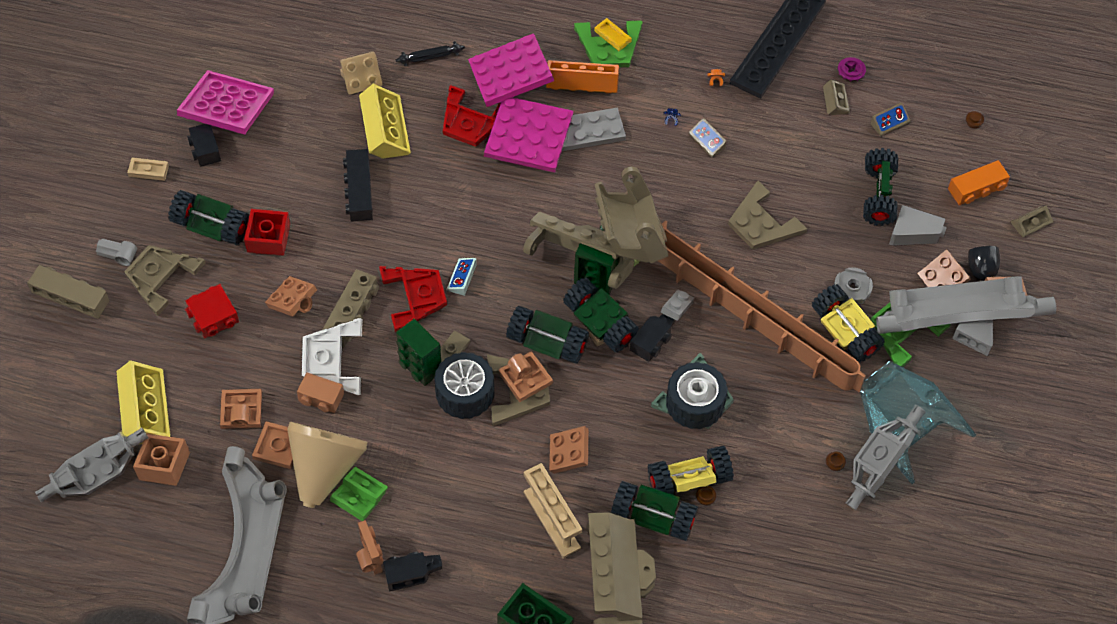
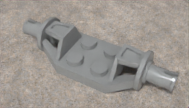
M915 404L906 419L897 416L896 420L876 427L854 458L853 480L851 483L855 485L856 489L848 501L845 502L848 506L857 510L865 496L875 498L874 493L884 483L885 478L905 450L909 448L915 435H920L921 432L917 429L916 425L926 413L924 409ZM901 426L905 427L899 436L891 433ZM863 472L870 475L865 485L861 483Z
M140 428L128 437L124 436L122 432H118V435L103 438L67 459L55 473L49 474L51 483L35 491L36 495H39L37 496L38 499L44 502L56 493L60 494L62 498L89 495L124 473L131 458L135 456L133 447L149 439L145 430ZM124 450H127V452L118 461L117 456ZM72 483L76 485L74 487L64 489L65 486L70 485Z

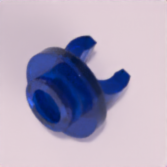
M668 108L667 111L663 112V115L667 116L664 121L665 125L668 124L669 119H674V126L678 125L677 117H681L678 109Z

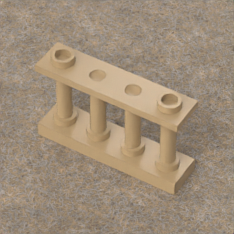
M540 463L524 471V477L530 485V488L524 490V494L561 556L565 558L580 550L581 547L575 536L582 533V528L543 464Z

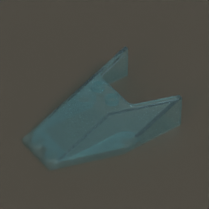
M891 361L863 382L860 393L871 434L876 427L896 420L897 416L906 419L916 404L924 409L926 413L916 425L921 433L920 435H915L909 448L941 423H945L971 437L976 436L965 419L933 382ZM901 426L891 433L899 436L905 427ZM907 448L895 465L909 482L914 484L915 479L908 455L909 448Z

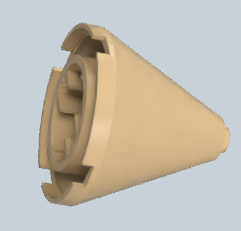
M289 422L287 431L299 499L303 501V506L315 508V505H320L366 451L368 442Z

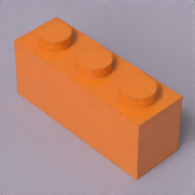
M997 160L952 178L948 190L959 206L965 203L969 204L977 198H984L992 192L1005 189L1010 176L1000 161Z

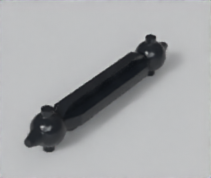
M454 41L452 46L444 45L415 51L409 55L401 52L400 57L395 60L404 64V66H408L407 63L409 61L419 62L448 56L451 53L458 56L465 46L459 45Z

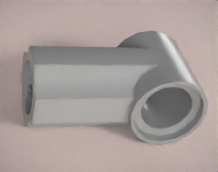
M101 239L97 243L96 253L99 256L115 259L117 263L123 266H129L138 248L129 241L118 243Z

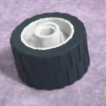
M461 352L452 354V356L445 358L439 364L435 372V392L438 404L443 411L452 417L469 419L481 415L492 404L494 398V375L492 367L483 357L474 353Z
M700 362L687 363L678 367L669 379L666 395V408L673 420L689 429H703L716 423L723 414L728 392L727 382L722 373L715 367Z

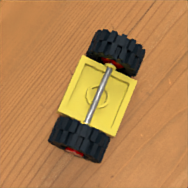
M833 284L832 287L829 286L827 289L822 290L823 292L814 298L811 306L821 317V323L835 340L839 339L838 343L843 350L847 349L859 363L875 355V352L879 351L880 347H883L885 341L875 329L873 322L853 298L847 301L848 295L838 284Z
M724 445L708 449V461L702 456L667 465L664 460L648 464L650 485L653 489L674 495L673 487H675L677 492H686L690 489L706 487L713 483L721 484L732 481L734 474L728 450H726Z

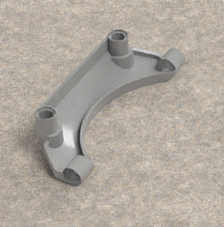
M1022 276L988 281L889 291L891 311L886 312L883 316H878L876 322L878 333L884 334L960 322L1056 314V302L1054 297L1035 298L1030 295L1025 296Z
M232 446L227 448L222 469L234 513V537L231 552L223 571L216 581L204 592L192 597L186 620L190 624H221L234 619L235 613L242 616L257 613L262 608L287 488L281 480L265 481V476L244 456L245 451L239 447Z

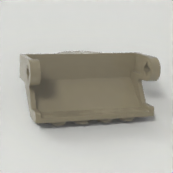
M627 167L622 171V181L627 189L625 193L607 192L602 182L596 183L597 197L595 200L599 207L598 213L602 219L600 222L604 229L603 235L607 243L609 242L614 253L645 263H654L668 257L665 244L667 242L666 234L656 212L652 194L640 171L636 167ZM632 174L634 178L631 179L630 177H628V175Z
M538 212L530 220V226H538V228L527 238L523 248L525 254L532 256L544 239L575 252L579 244L582 243L610 254L614 259L619 257L618 265L609 277V287L617 289L632 273L634 259L616 255L609 242L607 243L605 240L604 231L590 225L576 226L573 223L565 222L555 216Z
M610 512L588 513L587 534L590 535L595 614H613L616 616L598 618L593 621V624H643L641 598H645L655 587L654 558L644 550H637L634 519H627Z

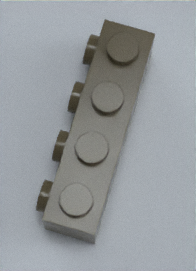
M356 269L322 330L353 321L357 318L362 319L364 311H367L370 307L371 298L373 295L376 296L379 290L377 277ZM342 337V347H345L347 342H350L353 337Z

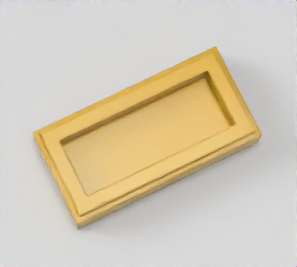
M608 18L594 27V31L618 51L622 50L632 41L629 35Z

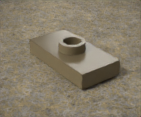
M454 330L441 346V361L443 362L445 358L452 356V354L464 352L470 344V339Z

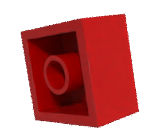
M251 209L244 238L247 252L284 256L291 225L289 213Z

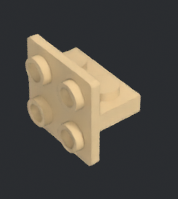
M375 52L365 53L340 61L342 67L340 72L345 80L348 94L365 91L372 84L383 85Z

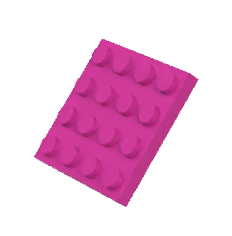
M534 33L468 59L486 107L554 81Z
M207 70L177 109V116L245 135L274 95V88Z
M513 97L502 101L484 151V157L555 173L571 124L573 111Z

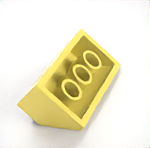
M372 84L359 95L369 153L383 159L409 155L411 152L400 95Z
M129 361L116 371L122 433L128 437L140 428H143L146 434L170 437L163 369Z

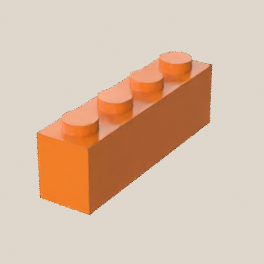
M548 60L547 65L554 81L546 84V88L617 93L619 65Z

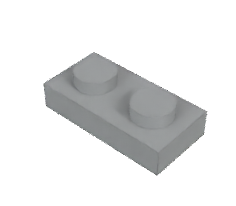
M677 290L662 307L661 313L678 321L693 304L694 297L684 291Z

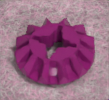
M848 57L839 62L837 70L839 75L843 77V80L849 79L850 82L852 80L858 82L860 78L864 77L866 66L861 60ZM855 67V71H852L850 73L848 72L849 70Z

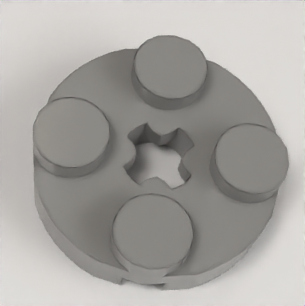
M859 268L845 269V271L837 274L834 282L835 285L838 284L848 295L847 301L853 298L857 304H863L869 298L873 288L871 278L869 279L866 275L867 273ZM855 283V286L858 288L854 289L851 288L849 285Z

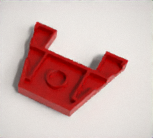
M450 85L443 124V135L476 147L491 134L501 103L497 105L492 116L485 115L459 105L465 95V90Z
M379 266L383 285L403 281L410 308L409 311L391 314L395 333L411 320L419 321L447 306L439 270L420 268L405 270L403 267L391 269L386 268V266Z

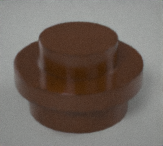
M976 111L969 112L966 116L967 125L970 128H979L984 122L983 115Z
M835 451L827 455L826 465L829 469L840 471L845 467L846 459L842 453Z
M711 486L700 487L696 492V499L702 505H711L716 500V491Z

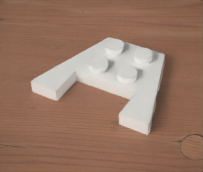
M357 318L353 321L303 336L302 376H305L307 372L342 384L344 391L361 395V377H341L342 337H362V319Z

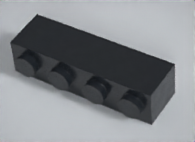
M368 149L346 150V158H343V167L347 169V173H344V183L348 184V188H345V199H349V203L345 204L346 215L350 214L351 222L373 220Z

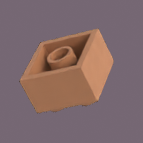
M146 434L149 439L144 440L133 466L138 479L177 486L190 454L185 439Z

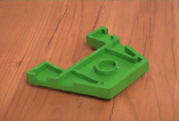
M626 21L627 35L632 38V41L620 51L615 49L601 36L591 37L590 22L574 23V30L578 33L579 40L584 45L591 63L619 65V68L630 66L636 42L642 28V21Z
M890 302L870 318L876 330V318L891 311ZM951 324L928 328L939 337ZM917 329L880 334L885 341L883 346L898 370L911 361L912 358L899 344Z

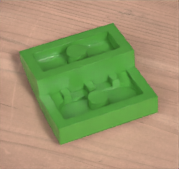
M354 467L343 479V484L331 495L330 501L359 520L364 521L384 496L388 486Z

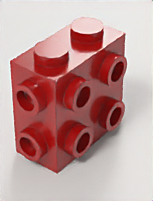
M221 284L211 286L206 291L192 295L189 299L185 300L187 305L185 312L189 319L193 318L195 321L193 326L196 332H201L204 339L215 336L218 332L226 328H232L239 323L237 312Z

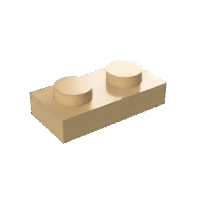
M132 158L127 173L129 177L165 181L169 164L167 161Z

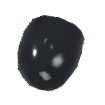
M981 246L968 251L969 269L974 277L985 281L987 277L997 276L1000 267L998 247Z

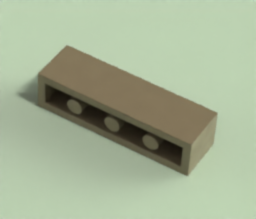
M39 265L27 282L31 293L96 319H99L110 301L106 290L102 287L91 286L84 280L79 281L72 278L69 274L58 273L51 267Z

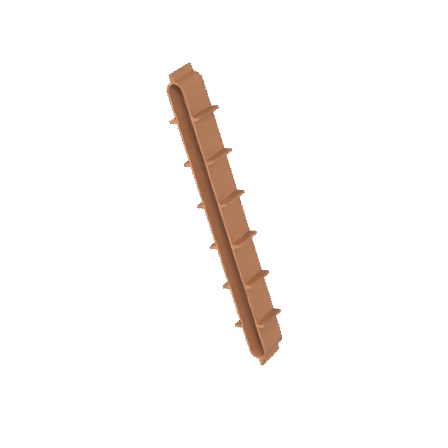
M666 220L662 223L667 238L665 244L669 256L658 260V262L677 274V283L682 279L686 280L710 297V306L717 302L743 320L744 330L752 326L779 345L778 354L786 350L814 370L813 378L820 374L840 389L861 391L866 375L860 371V364L856 359L837 347L839 339L831 343L802 323L803 314L796 319L767 299L768 290L760 294L733 275L734 267L728 271L700 252L701 244L693 248L667 230Z

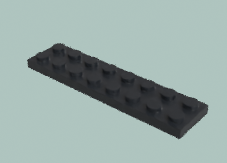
M785 0L730 79V84L761 99L824 7L826 0Z

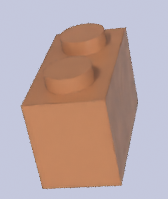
M306 372L297 390L298 400L306 406L312 405L318 407L323 412L335 413L344 396V389L342 384Z

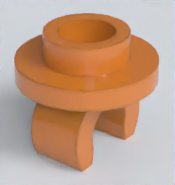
M720 69L711 70V73H707V77H712L709 85L713 86V80L716 79L719 81V87L723 85L721 77H725V73H722Z

